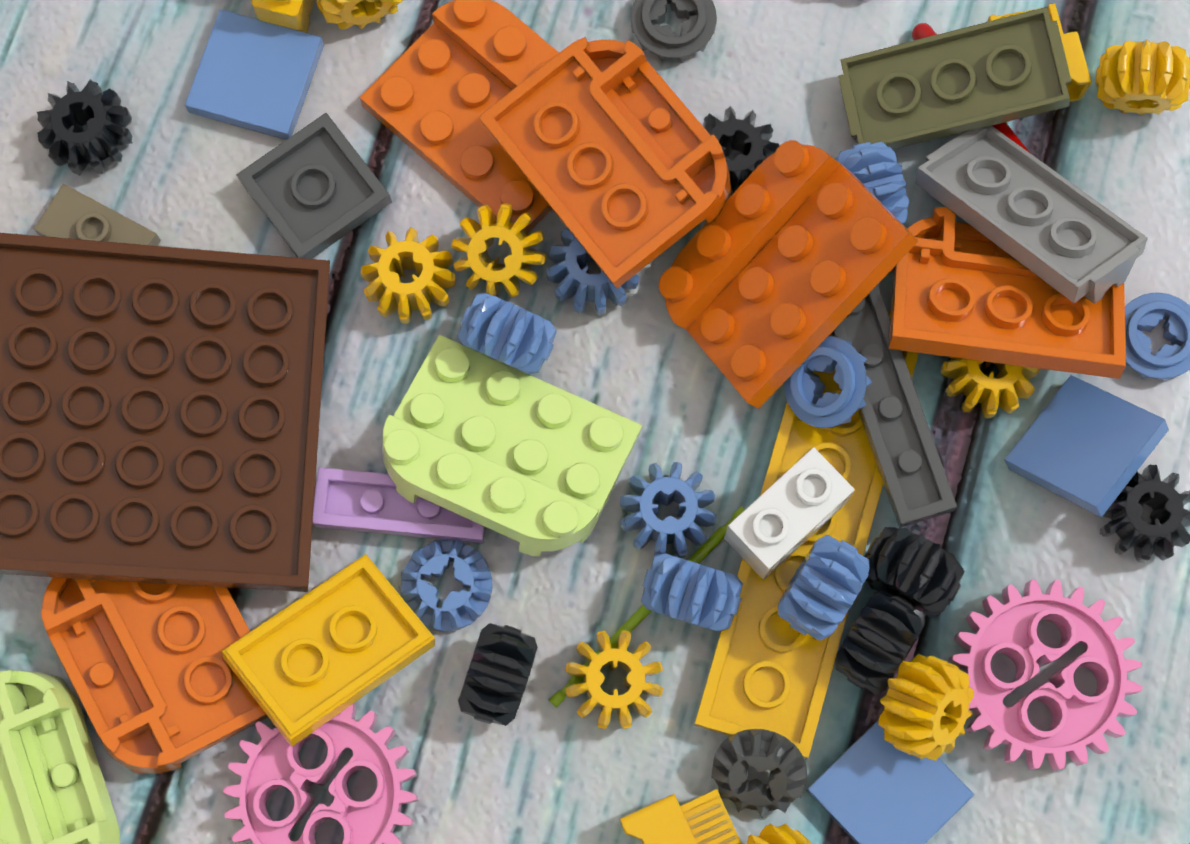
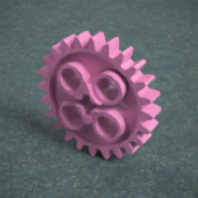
M1031 579L1025 584L1024 597L1010 584L1002 589L1004 605L991 595L984 599L982 605L988 617L974 611L967 615L965 619L975 633L959 632L956 634L954 640L966 649V653L953 655L948 658V663L956 665L963 672L969 674V687L974 690V697L969 704V710H973L976 717L966 728L968 733L985 728L989 734L983 748L988 751L1001 743L1005 744L1004 762L1006 763L1015 762L1021 753L1025 752L1028 770L1039 769L1044 755H1047L1053 771L1062 770L1066 763V752L1077 766L1088 763L1086 745L1098 755L1109 751L1103 733L1114 738L1124 736L1126 731L1115 718L1117 716L1131 717L1136 715L1137 710L1126 702L1124 698L1125 695L1141 692L1143 686L1136 682L1127 680V673L1142 667L1141 661L1124 658L1123 651L1135 643L1134 638L1117 639L1113 633L1120 626L1123 619L1119 616L1104 622L1100 615L1104 609L1105 601L1100 599L1088 607L1082 604L1084 599L1083 587L1079 586L1067 598L1063 597L1060 580L1050 583L1046 593L1042 594L1037 580ZM1040 620L1053 622L1058 627L1061 633V642L1058 648L1047 647L1039 640L1037 625ZM1078 642L1085 645V652L1052 674L1048 683L1032 689L1011 707H1006L1003 704L1004 697L1037 675L1040 667L1057 660ZM995 653L1007 655L1013 660L1016 666V675L1011 683L1002 682L994 676L990 662ZM1077 667L1087 668L1095 675L1097 690L1092 697L1086 696L1077 690L1073 677ZM1033 700L1043 702L1052 713V723L1047 731L1036 729L1028 719L1027 709Z
M355 703L293 747L289 745L276 727L272 729L258 721L255 726L262 738L258 745L243 740L239 743L242 750L250 756L247 763L235 762L228 765L231 771L242 776L240 784L223 788V793L239 798V806L224 813L225 818L242 820L244 827L238 830L232 837L233 842L241 843L252 840L254 844H316L315 833L320 824L328 819H336L344 830L342 844H403L393 831L396 825L413 826L414 820L401 813V807L403 804L418 801L417 795L404 791L402 783L417 776L416 771L407 768L399 769L397 765L409 753L408 748L405 746L388 748L387 745L392 740L396 731L391 726H388L374 733L373 729L378 715L370 710L359 721H356ZM320 737L326 742L328 747L326 760L320 767L306 769L302 766L299 759L300 749L307 740ZM350 748L353 751L351 759L339 771L328 788L329 793L335 797L333 803L330 806L318 804L306 822L300 838L297 841H292L290 838L291 831L303 819L315 801V797L309 793L310 787L314 783L325 785L332 776L342 752ZM360 769H371L377 778V789L370 799L356 802L348 792L349 779L354 772ZM287 787L293 794L294 808L287 818L275 821L268 814L267 800L274 790Z

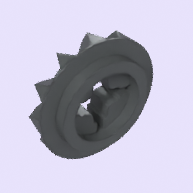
M635 0L631 11L632 33L635 34L640 42L643 51L649 50L656 54L661 61L667 58H680L685 62L690 55L699 50L704 52L707 43L715 34L717 15L712 0ZM667 4H670L671 10L675 11L677 18H687V20L682 22L680 36L676 37L675 32H672L669 25L660 26L661 23L665 22Z
M749 729L737 732L722 742L713 759L711 778L715 779L718 785L720 797L733 801L738 813L747 808L758 811L761 818H763L771 810L779 809L785 813L796 798L802 797L807 778V767L800 750L786 737L769 730ZM749 766H753L758 772L771 771L768 785H764L759 779L747 780Z

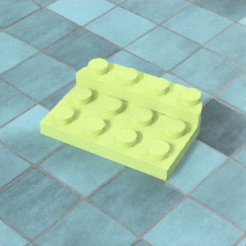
M439 335L394 416L388 415L383 429V461L390 478L397 485L396 491L406 500L415 503L419 496L520 542L519 552L540 557L541 551L564 549L578 541L582 544L588 538L640 436L642 425Z
M14 670L0 671V844H120L118 821L81 707L73 692L67 687L62 678L55 675Z

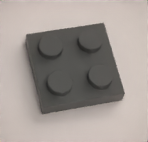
M327 113L321 115L236 174L240 183L297 258L312 259L392 203L390 194Z

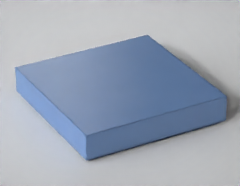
M220 9L185 103L187 111L287 140L293 135L324 47L322 37Z
M1070 375L1004 460L1009 470L1102 518L1168 432L1169 428L1164 418Z
M878 720L806 789L856 844H925L975 795L940 758L936 761L927 758L920 759L896 749L893 744L885 741L884 728L878 725Z

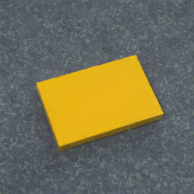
M365 554L222 651V654L229 667L289 745L293 747L435 646V637Z

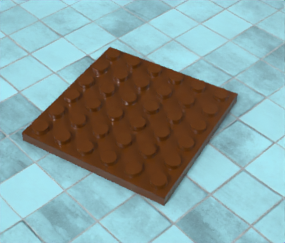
M0 233V574L308 592L330 260Z

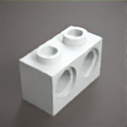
M813 447L728 525L724 539L764 580L848 502L855 489Z

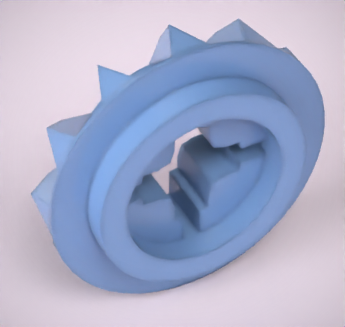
M1148 293L1130 301L1125 306L1126 366H1130L1139 372L1142 379L1156 378L1163 379L1164 381L1189 371L1190 305L1182 299L1166 293ZM1165 319L1162 327L1165 329L1163 337L1171 341L1173 346L1164 344L1152 355L1150 354L1152 350L1150 348L1151 339L1143 335V331L1151 332L1156 325Z
M828 336L784 382L786 399L792 411L803 422L819 428H831L851 422V417L855 412L866 406L863 398L866 387L872 383L871 379L866 375L864 366L867 358L856 351L852 346V342ZM836 370L833 379L839 384L842 392H826L823 395L825 385L819 380L820 377L813 372L832 373Z
M458 539L454 541L433 540L420 550L414 551L405 569L401 572V597L422 623L434 630L454 631L470 625L482 615L491 598L492 576L486 561L478 550L473 549ZM450 562H454L455 580L462 583L463 587L470 588V591H450L447 600H443L442 608H438L440 601L437 588L423 579L424 577L432 579L433 576L442 577L445 569L449 568Z

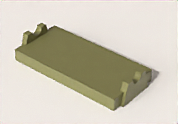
M1048 7L840 59L843 75L838 76L850 134L853 139L857 138L858 144L883 142L887 147H891L894 150L1070 106L1067 86L1072 82L1058 23L1057 20L1051 22Z

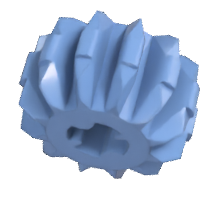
M865 142L853 145L852 149L840 151L839 156L835 160L850 170L902 224H905L908 217L907 207L910 202L906 194L907 183L902 175V165L897 163L896 153L892 148L887 147L883 142L873 144Z
M564 228L561 232V240L564 246L553 245L550 246L548 251L549 259L555 264L547 268V279L550 282L559 283L555 289L556 298L559 301H563L575 295L573 306L574 311L578 314L585 310L587 302H595V311L598 315L605 314L607 298L614 304L623 306L627 298L624 289H636L639 284V276L635 274L616 289L602 270L601 273L596 275L589 274L586 262L593 259L567 228Z
M481 293L475 295L470 307L467 306L460 321L462 325L457 336L464 346L522 372L533 374L539 373L544 361L548 360L554 347L552 343L557 331L550 321L494 295Z
M673 462L670 469V477H663L661 468L657 463L650 464L648 471L651 483H648L640 476L633 475L629 485L637 495L628 494L621 496L620 507L626 511L633 512V514L621 520V527L623 531H633L642 528L633 542V546L637 550L644 548L652 539L656 541L654 557L666 552V544L673 543L675 554L679 558H684L688 554L685 537L695 545L703 546L707 541V536L699 526L709 527L715 525L717 515L709 510L702 509L714 502L715 494L712 490L695 493L694 491L702 482L703 475L696 471L686 481L681 480L682 464L679 462ZM675 501L679 504L677 516L681 517L677 520L670 515L663 521L657 518L659 505L656 503L660 502L662 505L668 506Z
M829 535L818 539L808 554H806L787 585L778 605L779 616L791 623L790 627L805 636L809 634L819 641L829 637L834 633L839 623L843 621L846 613L853 606L857 595L862 590V585L868 577L869 559L859 554L857 548L843 540L839 542Z
M663 553L655 556L650 570L647 569L642 585L644 591L641 602L648 610L704 628L722 631L730 627L734 615H737L742 599L740 598L743 583L734 574Z

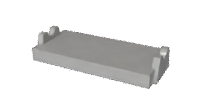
M993 126L961 133L927 155L926 162L917 169L915 184L1073 303L1085 295L1094 304L1100 301L1112 285L1119 287L1126 281L1136 258L1144 252L1148 239L1145 235Z

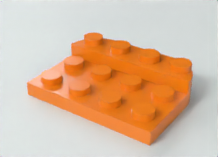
M453 0L442 5L432 13L434 23L359 98L362 106L473 203L478 207L488 205L492 209L496 220L500 206L504 203L512 205L511 222L513 223L525 212L530 213L532 220L523 229L528 235L552 209L483 125L479 116L559 52L512 12L492 0Z
M586 37L573 42L479 116L483 125L616 289L703 220L709 225L719 215L731 194L729 169L718 139L714 134L710 135L647 61L645 53L629 40L626 43L604 39L588 42Z
M789 140L782 143L775 153L767 157L728 198L719 215L709 225L706 222L685 245L673 261L671 267L660 277L659 291L665 297L666 308L672 321L688 331L744 400L759 409L918 243V240L845 166L820 148Z
M947 207L934 208L932 217L922 219L907 228L918 240V243L891 270L893 272L889 349L1100 377L1121 378L1126 367L1124 283L1119 287L1112 285L1105 292L1103 298L1095 304L1088 300L1086 295L1073 303L970 224L955 222L956 214Z
M57 577L51 579L45 591L41 609L44 627L100 741L110 756L121 765L137 774L169 772L182 767L181 763L253 726L258 721L260 722L268 718L223 659L222 651L250 632L227 587Z

